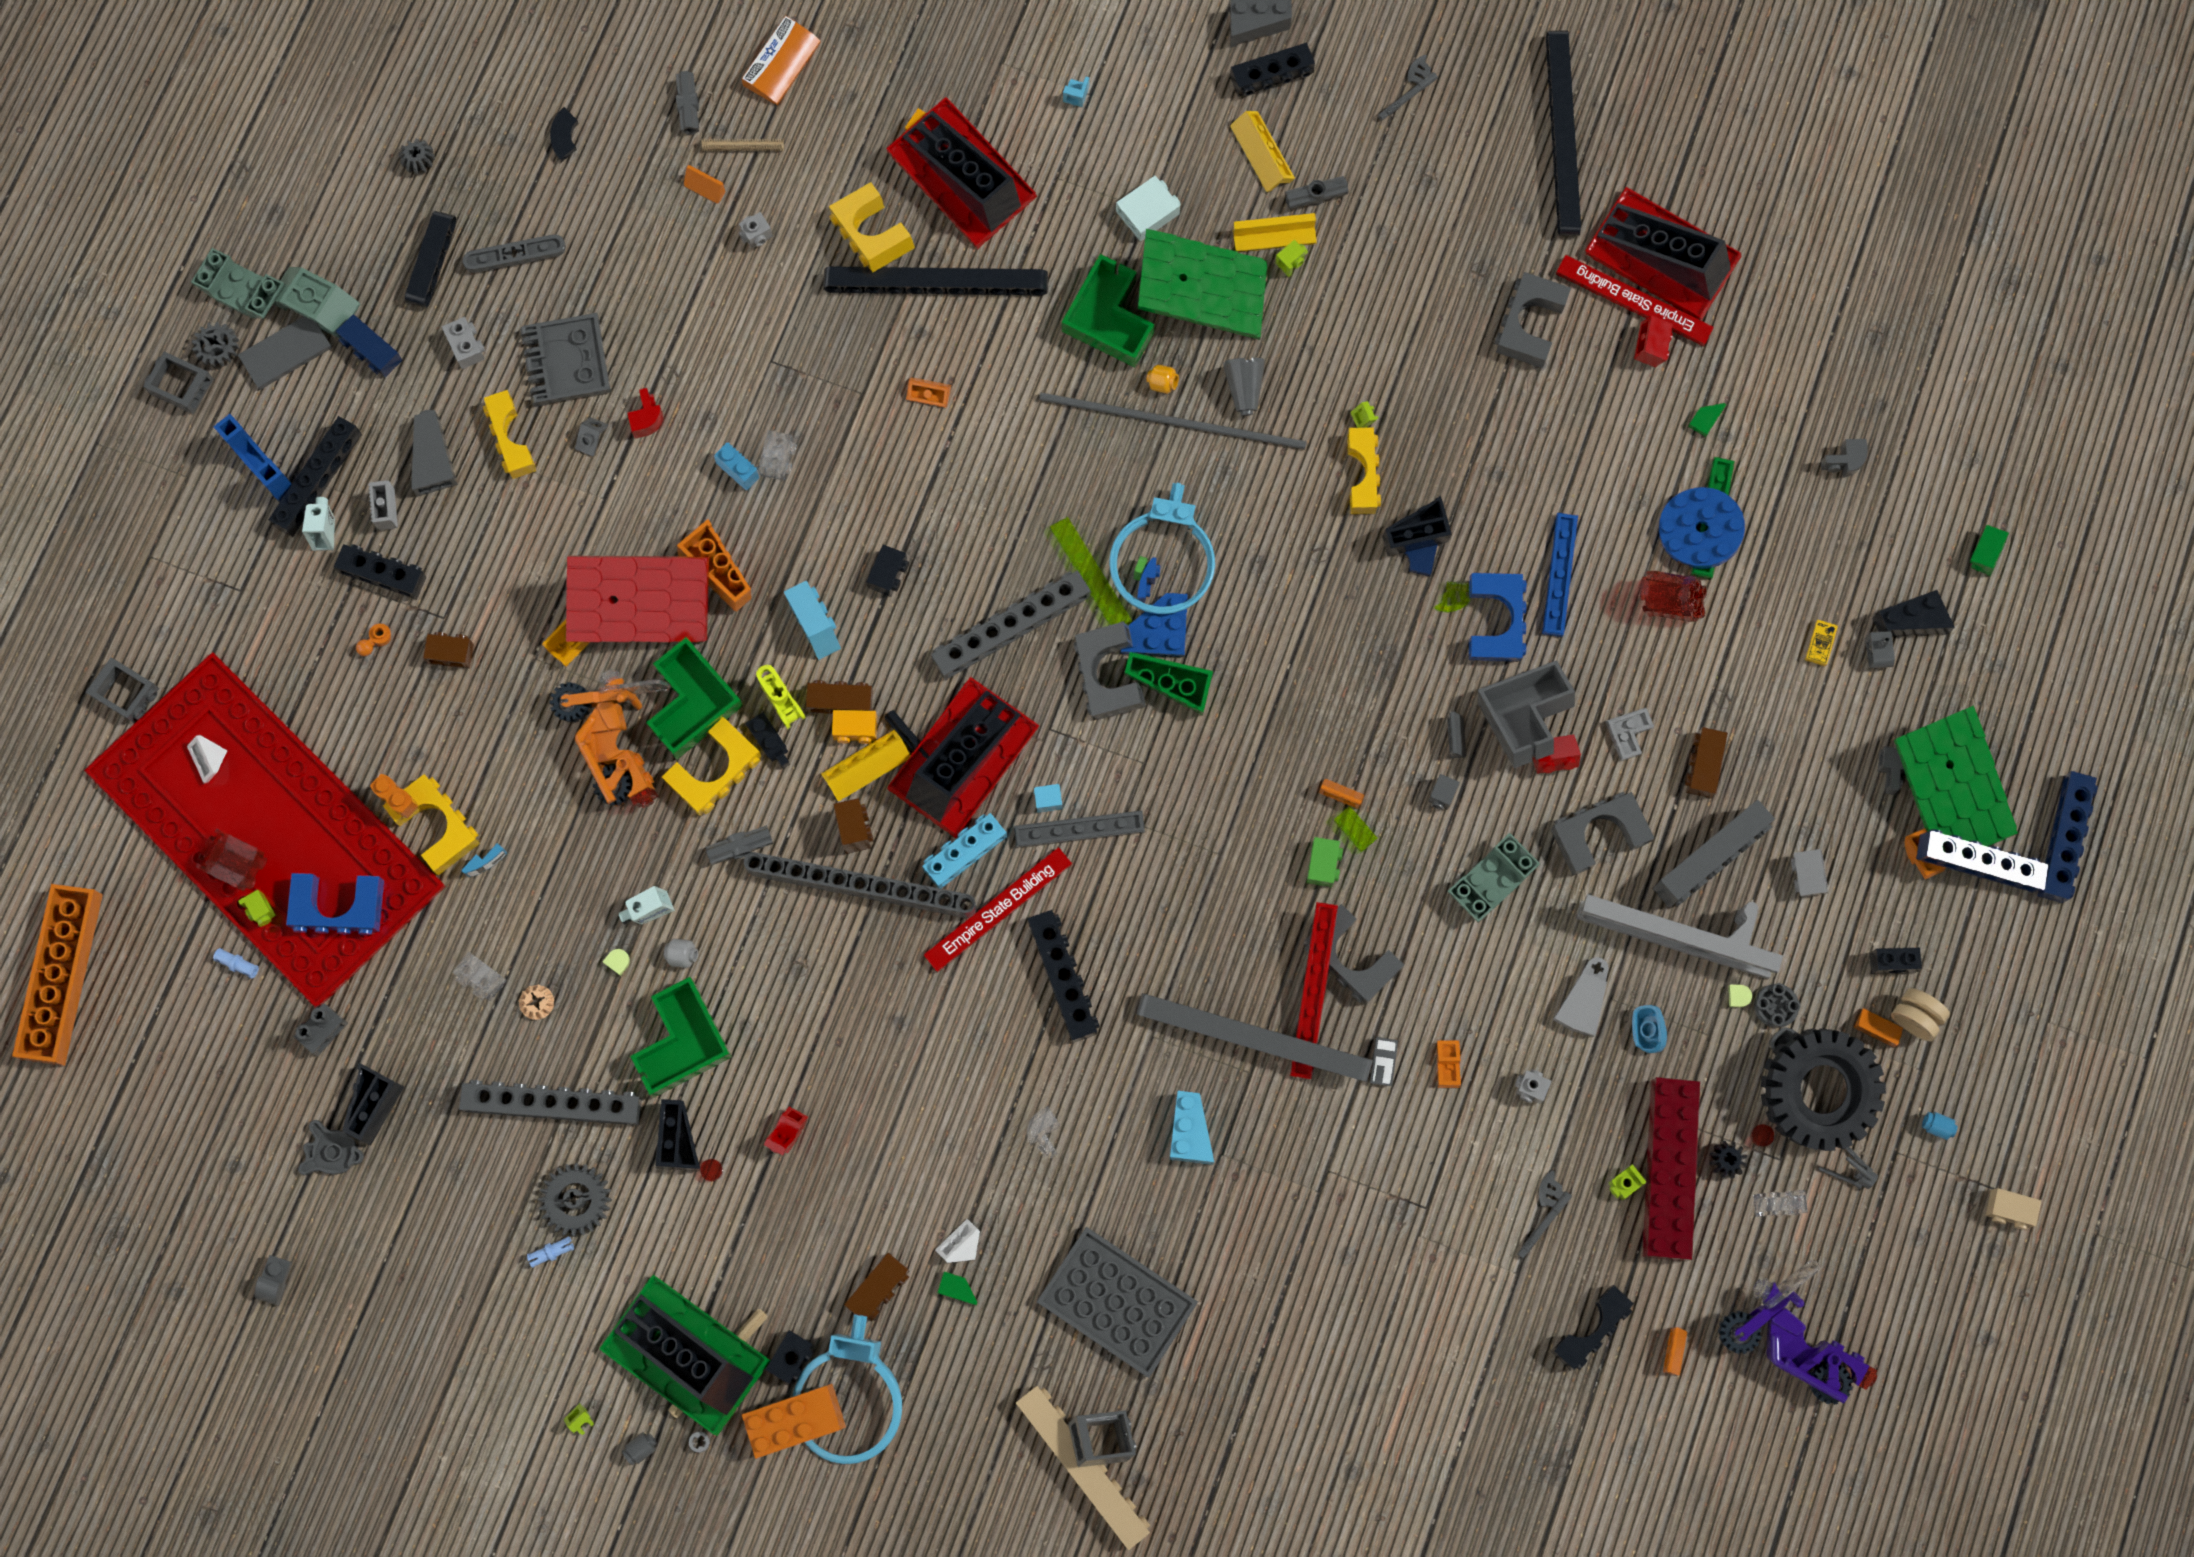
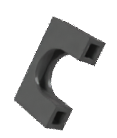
M1524 272L1522 279L1517 278L1513 289L1517 291L1516 296H1511L1507 306V308L1511 309L1509 315H1504L1501 326L1504 327L1503 333L1498 332L1494 344L1498 345L1496 353L1543 368L1552 342L1525 332L1520 326L1518 314L1531 306L1542 307L1562 314L1571 287Z
M1124 622L1075 635L1076 642H1074L1076 654H1079L1080 657L1078 668L1081 675L1083 674L1085 682L1082 683L1085 695H1088L1089 702L1086 703L1089 715L1099 720L1146 707L1142 687L1138 683L1109 689L1102 687L1097 679V668L1104 656L1133 646L1129 626Z
M1621 792L1613 796L1612 801L1606 803L1605 800L1594 804V808L1587 811L1584 808L1575 812L1574 817L1570 819L1563 817L1554 822L1555 825L1551 828V832L1572 876L1591 869L1596 864L1585 841L1586 826L1594 820L1605 819L1615 823L1620 828L1631 851L1653 841L1654 836L1632 792L1628 794Z
M1341 904L1337 910L1328 973L1330 971L1337 976L1336 981L1343 988L1347 986L1353 992L1351 995L1357 1002H1363L1366 1005L1403 968L1404 964L1388 950L1373 966L1366 970L1353 971L1343 966L1336 954V944L1340 937L1356 922L1357 918ZM1311 935L1303 943L1306 946L1304 949L1308 954Z

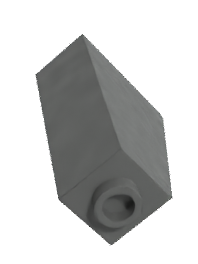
M424 410L420 414L414 415L412 490L418 497L458 485L438 414L435 410Z

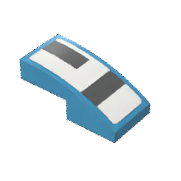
M497 843L483 859L475 855L461 871L468 877L476 876L497 864L507 852Z

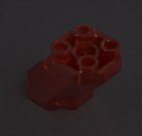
M1647 571L1645 573L1647 576L1642 577L1640 599L1641 601L1645 600L1646 606H1642L1643 612L1649 617L1658 616L1687 622H1697L1699 618L1705 617L1703 605L1704 598L1707 596V589L1705 585L1702 586L1701 581L1696 576Z
M216 829L214 832L217 835L215 837L211 835L201 850L198 858L202 860V863H197L196 868L242 891L246 888L251 889L256 882L255 876L258 870H262L267 862V858L263 857L265 852Z

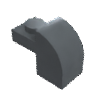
M1845 439L1840 446L1841 455H1826L1821 461V470H1828L1832 473L1842 470L1843 478L1854 475L1866 461L1868 454L1867 439Z

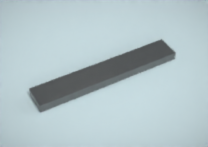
M1133 811L1014 826L1016 848L1140 834L1145 833L1143 812Z

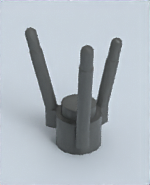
M1850 1147L1845 1149L1858 1163L1850 1157H1846V1160L1857 1169L1854 1175L1856 1180L1821 1166L1818 1168L1819 1171L1853 1184L1858 1189H1861L1862 1186L1870 1189L1878 1178L1873 1169L1866 1165Z

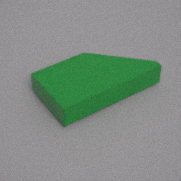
M1721 403L1700 407L1688 427L1706 437L1727 404Z
M944 1271L937 1293L977 1306L978 1302L966 1278Z

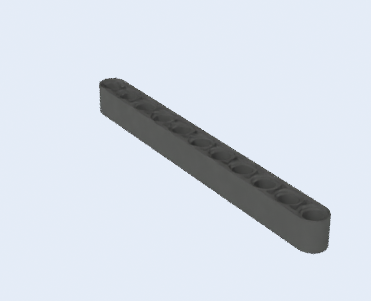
M751 852L744 858V866L747 872L754 877L962 918H970L976 913L977 907L974 898L965 893ZM752 861H760L757 868H750ZM781 865V869L778 872H771L772 866ZM795 869L802 870L801 875L797 877L792 876V872ZM816 873L823 874V878L821 880H813V876ZM838 877L844 878V882L841 885H835L834 880ZM859 881L866 883L862 889H856L855 884ZM884 885L887 889L884 893H877V887ZM900 890H907L908 894L905 897L900 898L897 896ZM921 894L929 895V899L925 902L918 900ZM943 898H949L951 900V902L947 906H942L939 904L940 900ZM964 902L972 904L968 910H963L960 907Z
M1144 993L1141 994L1136 1012L1137 1015L1365 1082H1367L1373 1061Z

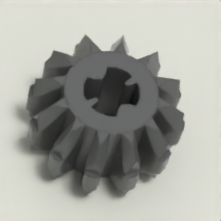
M416 138L414 143L408 140V145H401L402 152H399L401 165L404 168L406 167L409 173L414 171L418 175L420 170L426 173V167L432 168L433 164L431 161L435 160L432 147L428 146L425 140L420 142Z

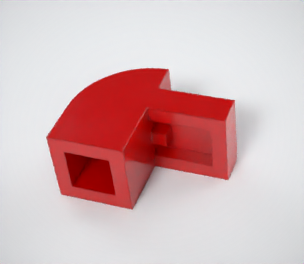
M647 388L639 389L643 409L627 413L635 439L655 433L663 421L662 409L660 405H656L654 394H649Z
M789 1106L781 1115L775 1130L766 1138L764 1145L774 1153L788 1154L800 1136L808 1116Z

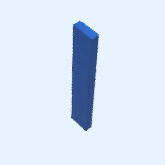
M1556 514L1542 634L1564 636L1578 515Z

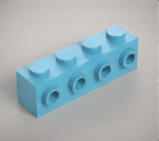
M991 813L987 816L985 814L980 816L975 821L976 825L970 829L968 827L958 834V839L944 844L941 847L942 851L936 856L932 854L925 859V864L922 866L923 870L937 888L942 889L1007 838V832Z

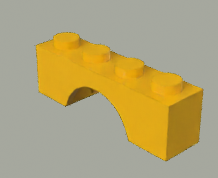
M508 390L484 397L486 405L482 407L486 417L491 418L492 424H489L492 435L497 436L498 442L495 445L499 455L503 454L505 461L501 463L505 473H509L512 479L536 472L537 470L527 445H518L508 439V427L512 420L518 416Z
M1374 427L1349 428L1347 433L1348 455L1359 460L1365 470L1364 480L1358 485L1351 487L1350 514H1376L1377 507L1381 506V495L1377 494V487H1380V474H1376V467H1379V454H1375V447H1378V435H1374Z

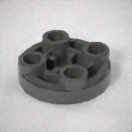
M1781 983L1764 987L1758 992L1754 1001V1010L1758 1019L1763 1024L1772 1028H1782L1791 1024L1796 1019L1801 1007L1796 994L1789 987Z

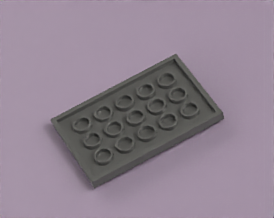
M1086 1227L1037 1300V1303L1147 1378H1150L1198 1301Z

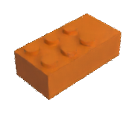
M832 1383L742 1414L755 1459L842 1430L846 1427Z

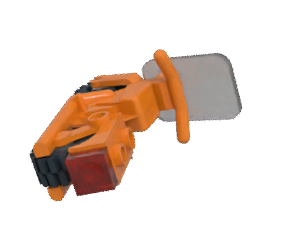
M613 669L602 674L600 682L604 687H600L599 692H589L585 690L586 688L576 683L566 682L567 684H560V688L556 687L554 689L556 693L551 694L553 700H550V704L553 705V707H550L551 711L555 712L554 715L559 719L576 723L579 722V719L584 720L585 714L589 715L588 708L592 709V707H595L576 733L575 742L593 774L594 780H596L593 788H596L594 794L598 795L597 798L603 801V803L616 807L627 803L628 798L631 799L634 806L640 808L652 805L654 803L653 800L658 798V795L652 785L654 783L652 776L643 767L644 761L639 753L625 749L619 750L617 748L616 739L618 734L627 728L622 707L617 703L629 700L636 710H640L642 703L636 694L669 690L670 684L662 680H647L624 684L623 678H620L619 671H614ZM616 763V766H605L606 764Z

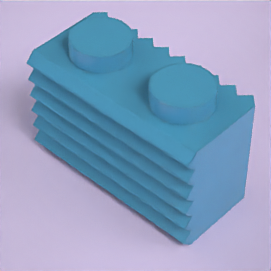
M726 443L714 455L716 464L745 490H748L759 479L757 467L748 462V459H745V456L736 451V448H733V445H730V443Z

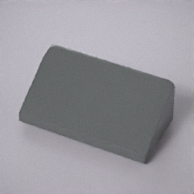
M1450 712L1447 717L1450 757L1465 758L1464 718L1456 712Z

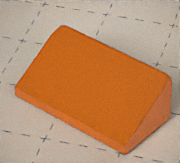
M691 165L686 167L684 186L718 204L726 193L723 182Z
M911 377L908 383L906 400L947 408L952 385Z
M1324 779L1319 791L1324 796L1359 809L1364 798V794L1328 779Z
M1862 1008L1854 1026L1855 1029L1893 1048L1898 1046L1903 1027Z
M1673 1327L1670 1329L1663 1366L1664 1373L1676 1376L1680 1375L1687 1338V1331L1681 1328Z

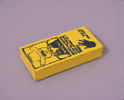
M1821 620L1815 622L1805 657L1806 661L1822 666L1827 665L1838 628L1837 625Z

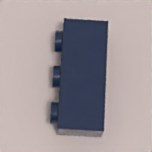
M354 314L336 330L340 337L338 341L346 349L349 347L353 349V354L361 362L364 360L368 362V367L376 375L380 373L386 378L403 361L394 348Z

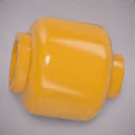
M1158 364L1148 371L1146 380L1149 382L1152 391L1168 394L1177 388L1179 375L1176 374L1174 368Z

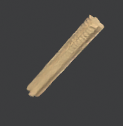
M704 139L702 141V151H721V149L722 151H726V149L727 151H749V149L750 151H754V149L755 151H782V149L784 151V140L781 141L780 139L779 141L777 139L776 141L775 139L774 141L772 139L771 141L770 139L769 141L767 139L766 141L765 139L764 141L762 139L761 141L760 139L759 141L757 139L756 141L755 139L753 141L752 139L751 141L749 139L748 141L747 139L746 141L744 139L743 141L742 139L741 141L739 139L738 141L737 139L736 141L734 139L733 141L732 139L730 141L729 139L728 141L727 139L725 141L724 139L723 141L721 139L720 141L719 139L718 141L716 139L715 141L714 139L713 141L711 139L710 141L709 139L708 141L706 139L705 141Z

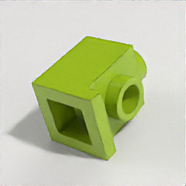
M1293 240L1276 255L1275 264L1290 277L1293 268L1297 269L1304 263V257L1308 251L1303 244H1298L1296 240Z
M259 890L239 900L240 905L246 908L245 912L251 921H256L260 927L270 923L271 918L276 916L265 895Z
M1632 1164L1608 1183L1611 1186L1609 1188L1611 1193L1617 1199L1620 1197L1621 1200H1624L1644 1185L1646 1181ZM1624 1179H1628L1630 1182L1629 1187L1624 1186Z

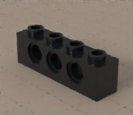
M1306 42L1231 66L1230 78L1238 97L1243 95L1250 96L1256 91L1268 90L1274 85L1280 83L1287 84L1293 79L1310 76L1314 73L1315 61ZM1288 64H1294L1296 66L1290 67L1288 66ZM1269 70H1275L1277 73H1271ZM1256 76L1258 79H1251L1250 77Z
M343 544L334 564V568L339 574L416 600L427 578L422 568L417 565L410 564V566H407L396 558L390 557L389 560L383 558V555L378 552H365L362 547L351 544V546ZM361 560H366L363 566L357 567ZM380 567H385L384 572L377 574V570ZM405 573L402 580H396L399 574Z

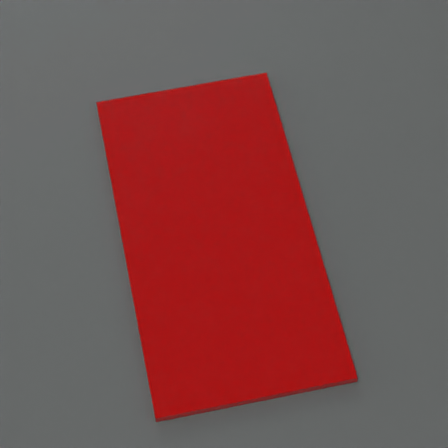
M214 652L206 657L84 770L315 1008L325 1003L446 887ZM198 735L227 750L218 772L208 783L203 782L187 747ZM292 873L314 874L319 878L317 906L322 916L328 918L340 917L350 910L355 900L357 876H379L384 880L379 932H372V935H361L359 931H350V934H339L337 930H329L326 934L316 933L315 930L307 929L306 933L294 932L292 928L286 925ZM256 890L265 895L276 915L271 918L270 923L261 927L256 921H251L245 912L246 908L239 903L240 899Z

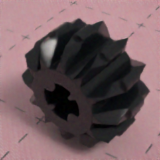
M1723 1141L1721 1146H1714L1716 1152L1709 1153V1156L1715 1159L1710 1161L1709 1165H1716L1713 1172L1716 1174L1721 1171V1178H1725L1728 1174L1729 1178L1733 1179L1735 1178V1173L1741 1175L1743 1173L1741 1168L1747 1167V1164L1742 1161L1747 1158V1155L1740 1154L1743 1150L1742 1146L1735 1149V1142H1731L1728 1146V1143ZM1724 1158H1731L1732 1162H1725Z

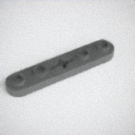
M552 234L469 251L463 257V264L469 272L477 273L558 257L565 252L566 244L561 236ZM512 250L518 252L516 254L517 257L513 258L512 255H509L512 254Z

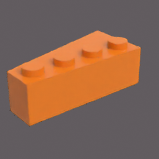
M709 519L677 545L678 556L709 557L708 585L735 612L751 600V588L738 567L734 564L731 555L723 546Z

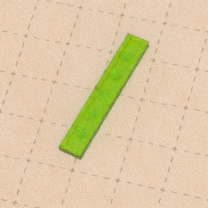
M1066 517L1050 526L1051 532L1075 571L1078 570L1089 587L1091 597L1109 625L1124 622L1127 625L1131 624L1130 616L1070 519Z

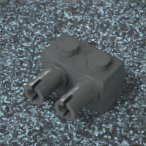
M323 1003L312 1011L311 1017L307 1022H303L298 1026L293 1037L312 1054L319 1056L348 1022L330 1006Z

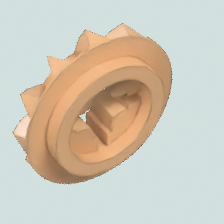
M539 984L529 986L525 991H522L519 999L520 1010L529 1019H543L553 1010L554 996L547 987ZM533 994L538 999L542 998V1001L539 1002L540 1010L535 1005H530L533 1002Z

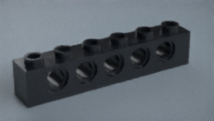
M340 416L336 418L268 519L275 528L293 538L304 522L306 505L315 504V498L322 495L361 437L362 433L356 425Z
M1049 910L1027 918L1072 1044L1097 1035V1028H1100L1096 1015L1091 1016L1089 1011L1092 1004L1089 996H1084L1081 988L1085 986L1081 975H1076L1074 967H1077L1073 954H1068L1066 947L1070 945L1066 934L1061 935L1059 927L1062 926L1059 915H1054L1053 910ZM1051 930L1056 936L1052 940H1047L1043 937V934ZM1058 950L1062 952L1063 957L1060 960H1054L1051 958V953ZM1061 971H1068L1071 976L1068 980L1063 981L1059 979L1058 974ZM1069 991H1075L1078 994V998L1074 1001L1067 1000L1065 996ZM1081 1011L1086 1017L1083 1021L1078 1022L1073 1018L1074 1013Z

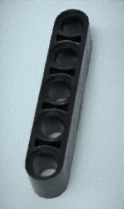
M439 211L432 213L405 293L406 303L425 308L429 306L456 227L455 215Z

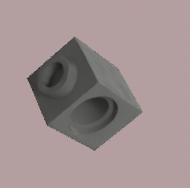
M1440 774L1428 802L1432 803V806L1436 809L1448 810L1460 782Z

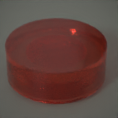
M1760 1124L1752 1129L1751 1140L1758 1147H1766L1773 1142L1774 1132L1770 1126Z
M715 1159L704 1161L700 1168L701 1176L709 1182L719 1180L723 1175L722 1164Z

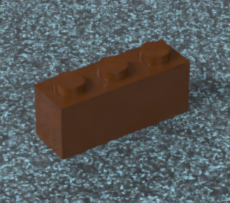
M814 680L813 683H807L806 710L808 713L833 714V710L872 711L873 689L872 686H868V683L857 682L856 685H847V682L836 681L834 684H827L822 680Z
M1702 727L1698 733L1695 732L1692 745H1695L1694 753L1690 754L1688 762L1691 770L1690 773H1687L1684 785L1687 786L1686 793L1706 798H1712L1716 794L1728 735L1727 732Z
M887 1253L844 1305L856 1315L867 1316V1322L868 1320L873 1322L880 1313L879 1307L883 1303L887 1305L895 1296L893 1293L898 1285L902 1287L910 1278L907 1275L910 1271L890 1253Z

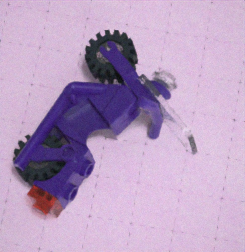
M1811 1260L1778 1286L1775 1282L1770 1283L1766 1277L1762 1280L1758 1279L1753 1287V1291L1755 1292V1298H1762L1761 1302L1763 1305L1755 1308L1749 1314L1741 1311L1729 1312V1315H1725L1723 1321L1719 1323V1338L1727 1349L1737 1354H1746L1747 1351H1753V1348L1759 1345L1758 1341L1762 1337L1760 1335V1332H1762L1760 1327L1768 1322V1360L1776 1367L1809 1384L1810 1390L1820 1401L1829 1405L1830 1403L1836 1405L1838 1402L1844 1404L1851 1395L1849 1393L1853 1389L1851 1383H1855L1865 1390L1869 1386L1872 1387L1874 1385L1878 1370L1865 1363V1357L1854 1351L1852 1354L1843 1351L1845 1346L1834 1340L1831 1343L1823 1340L1814 1347L1808 1346L1803 1336L1806 1329L1805 1324L1785 1308L1790 1300L1798 1308L1804 1306V1301L1794 1291L1822 1268L1817 1261ZM1842 1361L1850 1368L1851 1377L1850 1373L1840 1365ZM1812 1367L1814 1368V1371H1813V1372H1810V1373L1807 1372V1371L1810 1370Z

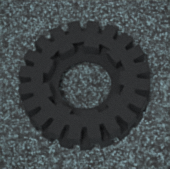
M1812 1028L1802 1030V1034L1794 1033L1786 1038L1788 1043L1785 1045L1779 1044L1772 1051L1776 1056L1774 1059L1768 1058L1764 1066L1765 1069L1769 1070L1768 1074L1761 1077L1760 1087L1766 1089V1093L1761 1094L1762 1105L1767 1106L1769 1109L1765 1112L1769 1121L1777 1125L1775 1129L1782 1136L1788 1137L1790 1141L1815 1150L1836 1151V1147L1844 1149L1852 1146V1140H1862L1868 1135L1865 1129L1867 1127L1874 1128L1879 1120L1874 1116L1876 1111L1882 1112L1885 1101L1879 1100L1880 1094H1886V1083L1881 1082L1879 1079L1884 1073L1881 1064L1874 1062L1877 1058L1871 1049L1864 1048L1865 1043L1858 1038L1836 1030L1823 1028L1817 1030ZM1821 1065L1836 1068L1843 1075L1847 1087L1846 1097L1841 1106L1835 1111L1826 1114L1810 1110L1805 1105L1801 1096V1084L1804 1076L1814 1067Z

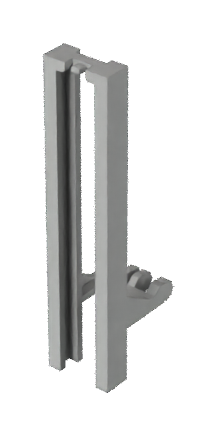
M1589 894L1586 895L1584 901L1580 902L1576 919L1766 979L1771 977V972L1776 974L1779 972L1783 955L1749 945L1759 908L1754 902H1748L1737 911L1734 919L1737 928L1728 938Z

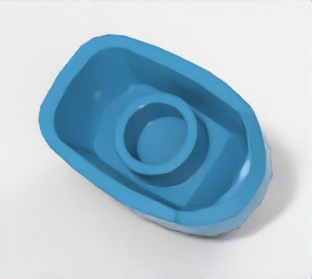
M1654 1005L1637 1007L1632 1017L1635 1045L1647 1053L1663 1051L1667 1043V1029L1660 1008Z

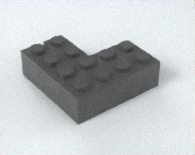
M1557 660L1478 690V705L1513 768L1532 762L1533 757L1535 760L1554 754V738L1544 723L1543 718L1575 707V691Z

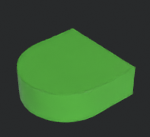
M1139 557L1133 579L1141 580L1144 569L1148 564V558Z

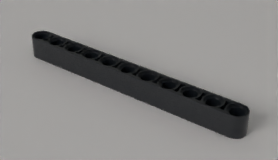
M1568 30L1547 31L1546 57L1558 236H1580L1581 214Z
M830 266L824 268L823 290L829 293L1042 296L1048 293V272L1043 269L882 267L872 273L869 267Z

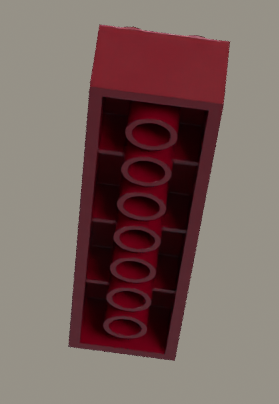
M1660 1077L1651 1080L1642 1257L1686 1262L1692 1260L1700 1081Z

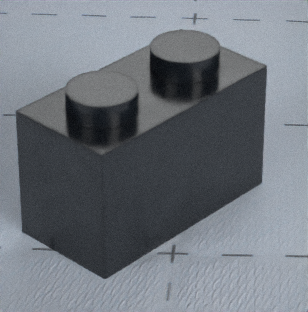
M883 544L866 581L867 587L890 597L894 591L897 592L901 580H899L901 573H905L909 565L906 553Z

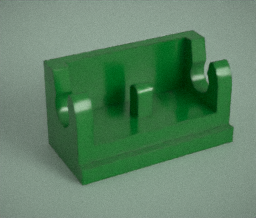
M1986 525L1971 558V568L1991 577L2006 544L2009 532Z

